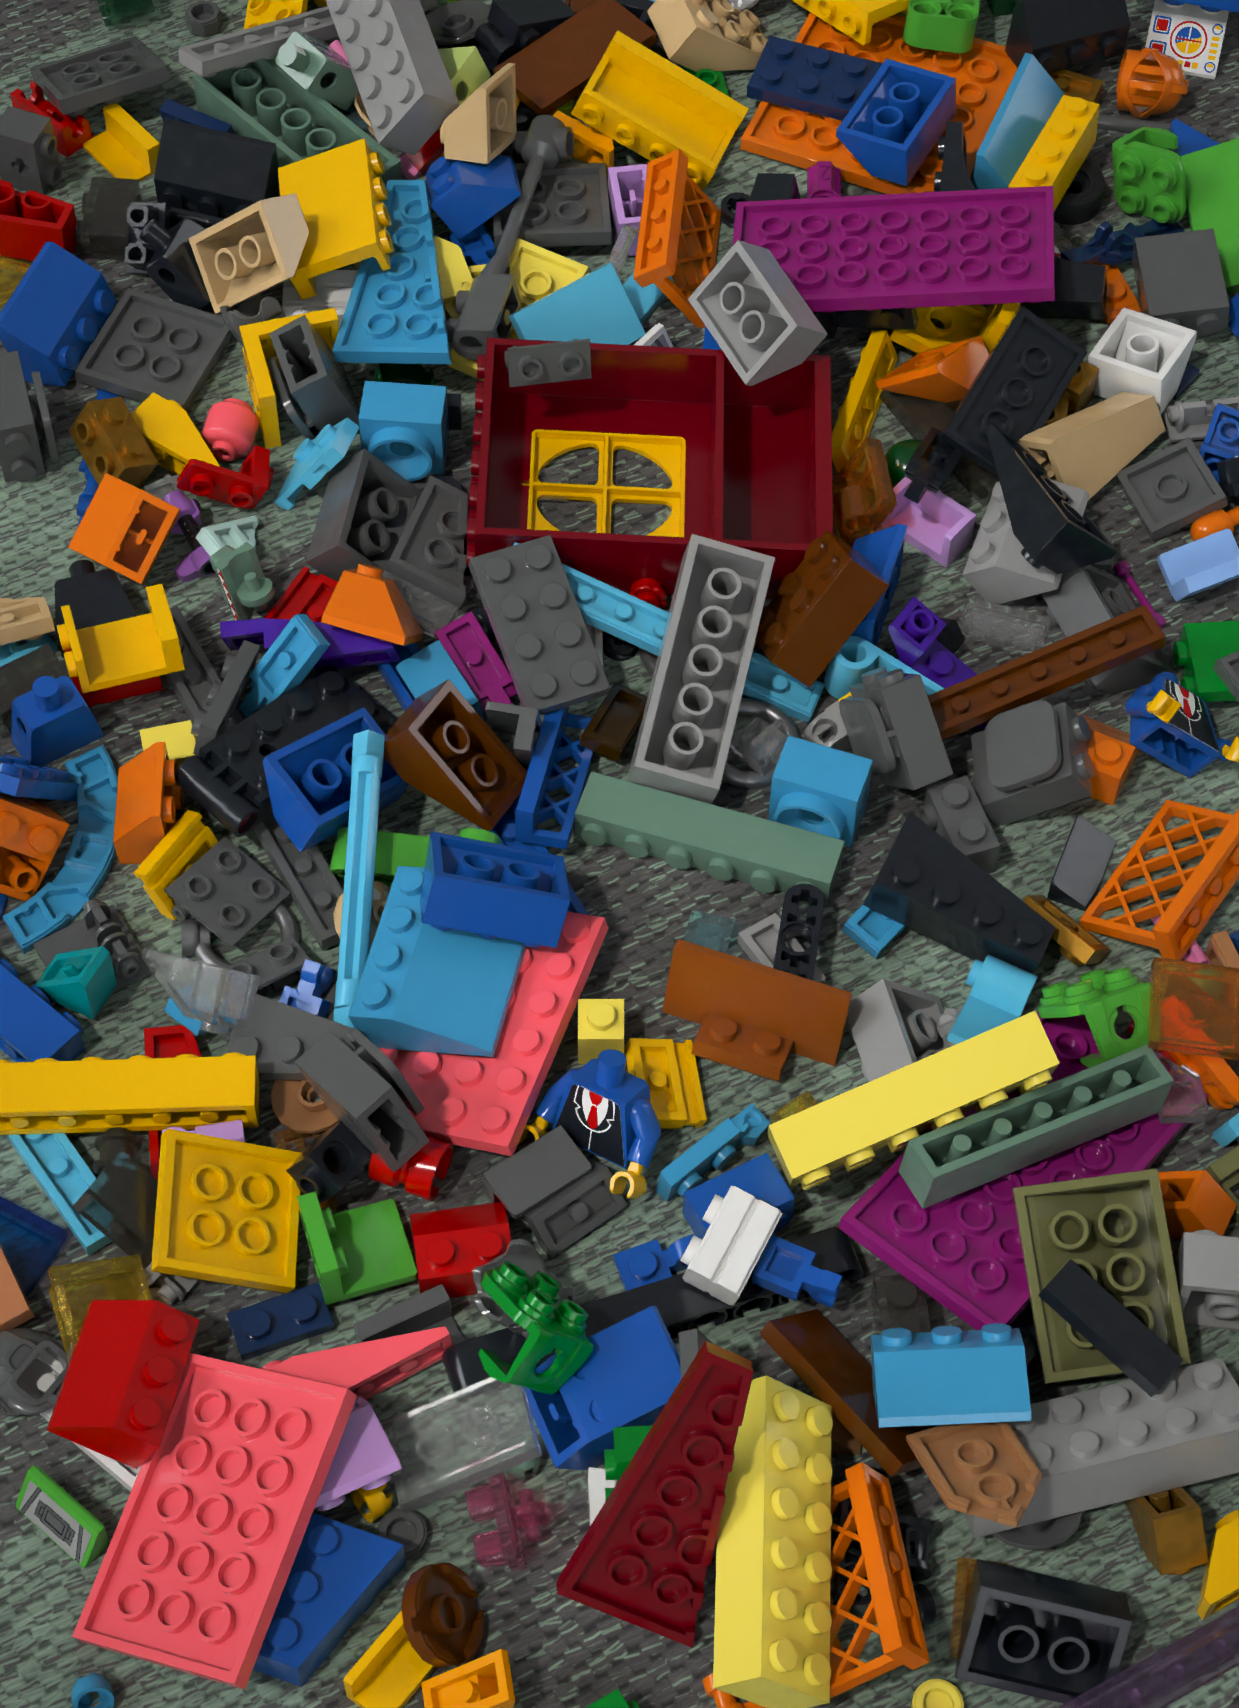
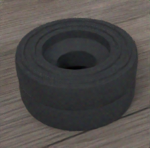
M1085 159L1069 186L1076 189L1079 193L1064 194L1054 213L1056 223L1064 225L1082 224L1093 219L1101 209L1105 191L1104 176L1095 164Z

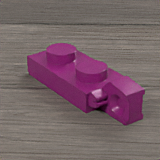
M472 611L434 631L436 639L441 642L476 696L484 714H486L485 707L487 701L513 705L510 700L518 696L513 680Z

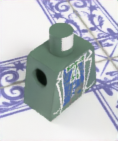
M297 30L292 32L286 43L280 47L275 63L308 92L347 111L356 95L359 94V90L349 63L323 40ZM334 72L335 79L333 83L325 81L326 76L324 75L326 73Z

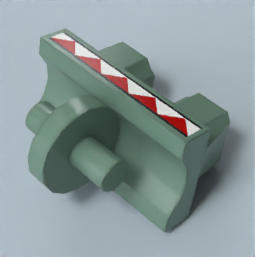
M247 542L237 549L225 545L211 555L209 560L220 580L223 598L228 603L235 620H248L255 610L258 612L264 611L274 603L272 599L275 593L272 581L264 576L254 546Z

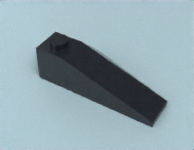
M991 423L986 428L1013 534L1024 547L1021 550L1022 556L1035 568L1040 569L1043 565L1057 574L1113 558L1117 551L1097 525L1089 517L1085 516L1083 518L1069 505L1073 499L1064 490H1061L1055 483L1045 477L1047 471L1015 437Z

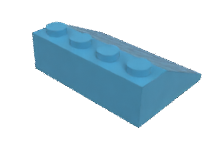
M398 866L348 1016L357 1030L378 1048L494 1057L527 946L516 940L500 937L485 939L473 932L457 929L442 931L432 927L430 924L422 923L420 898L425 867Z

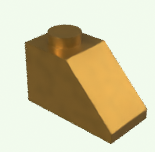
M1182 1487L1125 1501L1145 1556L1161 1575H1181L1189 1572L1195 1566L1209 1563L1201 1508Z

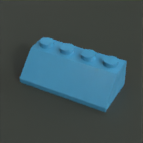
M1025 52L976 154L972 182L975 190L1008 188L1014 175L1064 95V92L1033 54Z

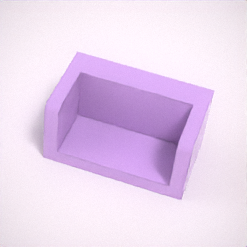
M904 477L885 496L881 525L885 528L897 524L907 525L905 541L947 568L972 543L976 514L940 491L936 494L927 489L918 504L904 497V494L912 480Z

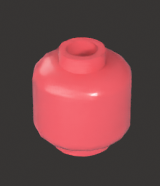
M227 398L211 406L201 436L215 458L221 461L243 458L253 448L259 429V419L248 403L236 398Z

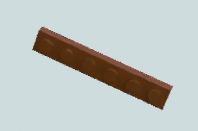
M1143 605L928 695L942 740L987 722L1000 713L1034 702L1165 646L1166 636L1146 605Z

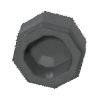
M198 1L190 4L185 12L186 26L193 35L202 37L213 35L219 32L223 24L222 12L217 4L213 2Z

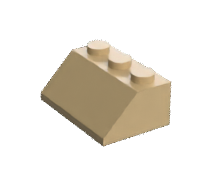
M296 193L260 200L188 238L215 314L221 313V306L228 305L229 308H232L294 277L309 234V229Z

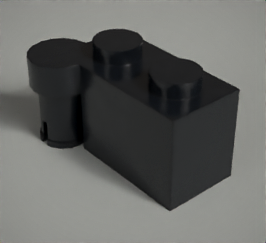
M493 0L487 19L489 22L488 24H481L476 29L474 39L489 53L490 60L498 66L574 16L575 13L562 0Z

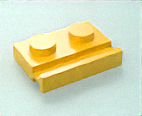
M190 810L185 812L133 872L135 877L140 878L145 884L143 888L159 912L172 920L177 919L172 913V908L175 906L174 899L165 892V889L218 843L211 829L202 823L201 819L203 817L201 814Z
M629 1038L624 1047L628 1073L645 1080L650 1086V1103L653 1106L661 1129H682L683 1126L703 1127L707 1117L695 1055L691 1054L693 1048L692 1040H685L684 1043H673V1039Z

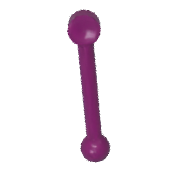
M1123 560L1117 562L1114 567L1115 574L1124 578L1141 606L1146 605L1159 627L1162 628L1166 623L1165 618L1154 611L1130 574L1129 563Z

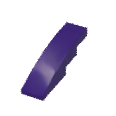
M262 618L221 621V638L230 651L239 650L244 640L264 647L268 651L291 619ZM312 621L330 644L314 665L316 672L330 664L336 669L401 661L400 652L395 643Z

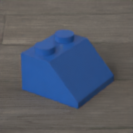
M498 155L489 164L445 159V156L434 161L429 167L428 172L425 173L432 209L459 240L522 195L515 162L510 156Z

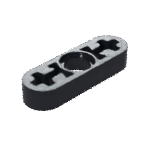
M797 884L786 892L773 965L774 969L789 973L790 966L799 967L798 976L809 980L814 978L825 903L822 892L813 885ZM801 901L809 903L806 922L797 921ZM800 936L808 940L811 946L806 951L794 952L786 946L785 942L791 937Z

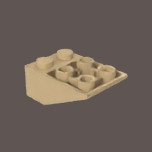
M656 0L647 11L669 60L695 72L702 69H711L713 71L753 70L756 68L768 41L759 27L760 20L748 9L741 11L733 7L727 0Z

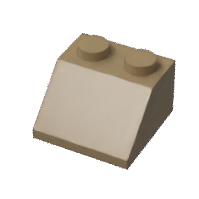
M507 63L443 121L440 129V141L444 144L445 159L489 164L515 140L517 133L515 63Z

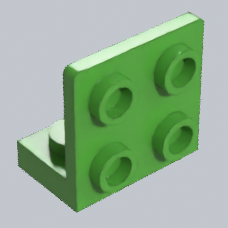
M316 1191L297 1196L303 1231L326 1305L411 1282L418 1278L415 1262L393 1199L332 1215L330 1207L320 1208Z

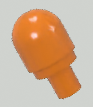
M1239 506L1227 512L1223 509L1215 510L1195 520L1190 528L1192 540L1196 541L1227 528L1233 534L1234 526L1239 524Z

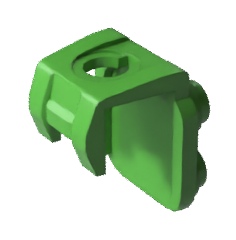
M1141 127L1112 143L1114 198L1117 200L1122 211L1129 214L1138 213L1152 218L1159 223H1176L1185 216V171L1180 162L1181 157L1169 150H1176L1178 148L1177 135L1161 128Z
M1123 967L1107 972L1106 968L1098 969L1080 975L1081 982L1069 985L1068 981L1060 982L1041 989L1043 997L1040 998L1041 1004L1037 1006L1040 1018H1065L1085 1014L1099 1053L1079 1058L1081 1064L1088 1068L1145 1045H1149L1152 1050L1159 1045V1030L1153 988L1150 983L1138 980L1137 974L1132 975L1130 967ZM1121 1005L1123 1012L1128 1013L1134 1020V1032L1128 1039L1120 1038L1114 1029V1022L1118 1016L1116 1008Z

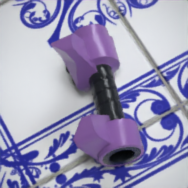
M182 490L168 493L162 500L181 510V514L171 533L184 534L193 550L174 567L176 576L182 582H189L201 576L206 577L217 573L212 568L209 554L195 538L200 531L199 526L201 525L200 503L196 499L190 500Z

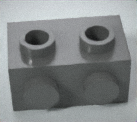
M968 776L927 786L924 804L919 807L920 819L988 874L995 872L1000 844Z

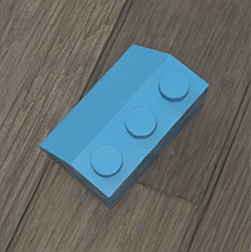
M993 1323L984 1325L981 1330L961 1331L956 1326H938L933 1328L931 1332L911 1333L910 1330L905 1328H890L882 1331V1335H871L873 1395L879 1428L1031 1421L1025 1348L1019 1328L1011 1329V1326L1007 1324Z

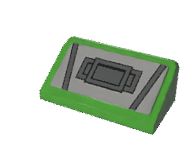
M33 1465L27 1471L16 1502V1508L80 1566L86 1568L109 1545L110 1540L105 1526L38 1466L35 1467Z

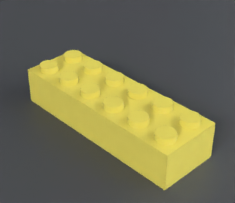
M1032 1011L770 1124L768 1127V1137L790 1188L801 1184L805 1191L830 1180V1170L845 1165L847 1172L855 1170L872 1162L873 1157L876 1156L874 1151L886 1146L889 1147L891 1153L907 1147L909 1140L920 1136L918 1132L930 1127L936 1130L964 1118L963 1113L975 1108L978 1113L1003 1103V1101L1008 1099L1007 1094L1019 1089L1020 1094L1023 1095L1048 1085L1047 1082L1052 1080L1051 1074L1060 1063L1036 1011Z
M767 1375L751 1381L742 1426L738 1428L734 1446L735 1458L732 1471L728 1473L725 1487L726 1498L716 1546L713 1688L765 1708H809L830 1703L832 1406Z

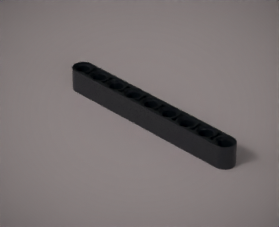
M838 1227L827 1228L789 1240L791 1243L815 1252L816 1258L813 1266L841 1275V1282L849 1280L851 1284L863 1275L862 1267L849 1236ZM756 1264L734 1306L728 1305L711 1296L709 1292L702 1291L685 1282L682 1278L685 1273L579 1306L588 1314L585 1320L587 1325L585 1335L587 1338L650 1306H657L673 1340L679 1338V1332L698 1329L699 1326L714 1322L715 1326L743 1318L744 1312L759 1308L760 1312L787 1304L789 1300L787 1297L752 1283V1275L757 1266ZM801 1290L800 1295L804 1294L805 1298L810 1297L807 1291ZM505 1328L460 1342L448 1348L442 1354V1360L457 1403L465 1405L469 1404L468 1399L485 1394V1397L488 1398L516 1389L515 1385L490 1377L484 1370L478 1353L481 1348L490 1350L502 1361L513 1364L527 1338L513 1333L509 1328ZM556 1348L553 1349L551 1354L541 1358L540 1361L537 1363L535 1369L538 1366H540L543 1362H545L548 1358H550L552 1355H554V1351Z

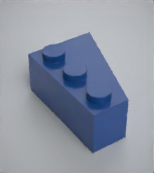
M312 1513L255 1662L254 1670L302 1687L341 1642L346 1632L363 1612H366L375 1602V1598L393 1577L397 1576L405 1567L404 1545Z

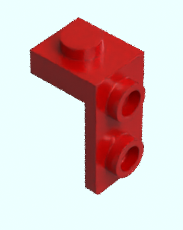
M255 445L239 468V472L197 459H190L177 479V488L197 496H204L230 504L236 508L254 509L265 492L270 488L273 480L274 469L269 467L270 450Z

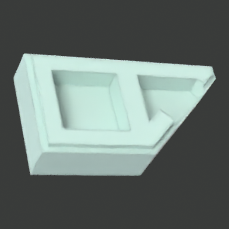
M250 516L203 527L195 538L210 557L225 545L237 549L247 542L256 548L254 537L259 519L256 516Z

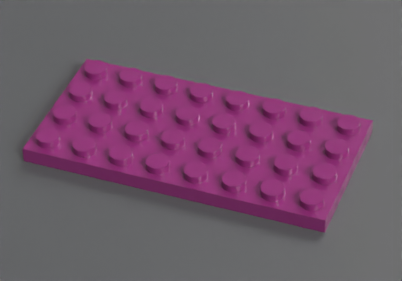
M1053 186L736 202L733 245L737 240L769 249L812 312L872 311L892 308L914 309L917 307H955L958 305H996L1000 303L1055 301Z
M1038 1012L1037 1015L1060 1063L1051 1074L1052 1080L1047 1082V1084L1088 1069L1087 1066L1081 1064L1079 1058L1099 1053L1085 1014L1065 1018H1040ZM1116 1032V1034H1117L1120 1038L1126 1039L1125 1037H1123L1122 1035H1120L1118 1032ZM1164 1065L1174 1079V1082L1160 1112L922 1209L898 1172L904 1156L903 1153L841 1217L838 1228L975 1330H981L984 1325L993 1323L1010 1326L1030 1303L1012 1189L1148 1170L1203 1108L1209 1095ZM1019 1089L1008 1093V1099L1005 1101L1020 1096ZM975 1108L963 1113V1116L966 1118L976 1114L977 1111ZM932 1127L926 1129L921 1135L933 1131Z

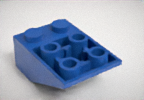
M650 1306L588 1337L589 1341L593 1344V1351L581 1367L553 1395L520 1386L555 1468L588 1470L589 1467L597 1468L604 1462V1449H614L613 1427L649 1426L655 1423L681 1381L680 1356L657 1306ZM555 1354L535 1370L539 1374L548 1370L555 1360Z

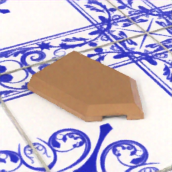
M1008 1422L940 1425L906 1435L908 1445L947 1508L1015 1528L1018 1527L1042 1480V1473Z

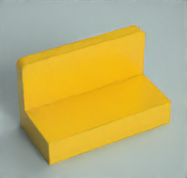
M118 103L109 104L103 107L106 131L84 142L83 147L122 186L130 188L155 173L160 143Z
M402 1610L343 1679L346 1696L360 1708H403L421 1687V1682L427 1680L436 1669V1667L423 1661L411 1646L404 1629Z

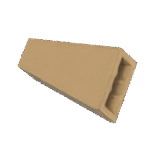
M1122 392L1026 434L1020 439V443L1047 471L1045 477L1084 489L1090 495V499L1166 429L1154 396Z

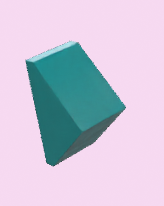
M104 946L58 953L54 956L35 986L41 989L49 1000L94 1020L117 986L110 952Z

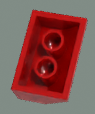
M93 1300L89 1304L47 1431L138 1469L160 1448L200 1320L157 1300Z

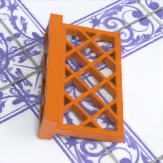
M679 148L648 162L633 279L642 288L654 283L696 327L705 328V324L688 298L716 265L721 210L687 174L688 157Z
M1166 800L1079 919L1081 926L1088 931L1159 949L1162 960L1179 964L1239 878V808L1232 815ZM1172 816L1186 819L1190 822L1165 831V826ZM1216 827L1224 828L1220 835L1206 840L1201 835V832ZM1193 835L1196 836L1198 843L1175 851L1173 850L1171 843ZM1166 845L1169 853L1146 861L1143 860L1148 851ZM1204 854L1203 859L1197 866L1182 871L1180 862ZM1174 865L1177 873L1154 881L1151 880L1149 873ZM1144 875L1146 884L1122 892L1121 887L1126 881ZM1179 885L1183 886L1176 896L1160 901L1157 893ZM1152 895L1154 904L1131 912L1129 911L1128 903ZM1119 906L1123 907L1125 913L1123 915L1108 920L1100 918L1105 911ZM1157 916L1161 917L1153 927V932L1135 926V924Z
M863 1462L846 1469L847 1480L831 1487V1515H833L838 1503L847 1498L851 1500L852 1509L843 1527L834 1523L831 1526L832 1530L839 1533L831 1550V1581L836 1572L849 1578L837 1605L835 1606L830 1603V1610L833 1611L830 1627V1652L843 1658L834 1677L830 1679V1698L901 1665L915 1670L930 1663L890 1482L888 1478ZM853 1539L860 1543L862 1554L851 1573L839 1567ZM864 1585L870 1588L872 1600L861 1619L849 1613V1610L861 1586ZM845 1618L859 1624L846 1653L832 1646ZM873 1631L880 1635L884 1655L864 1663L858 1659Z

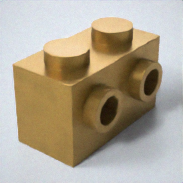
M122 397L88 401L69 429L72 439L98 486L105 473L137 488H141L158 464Z

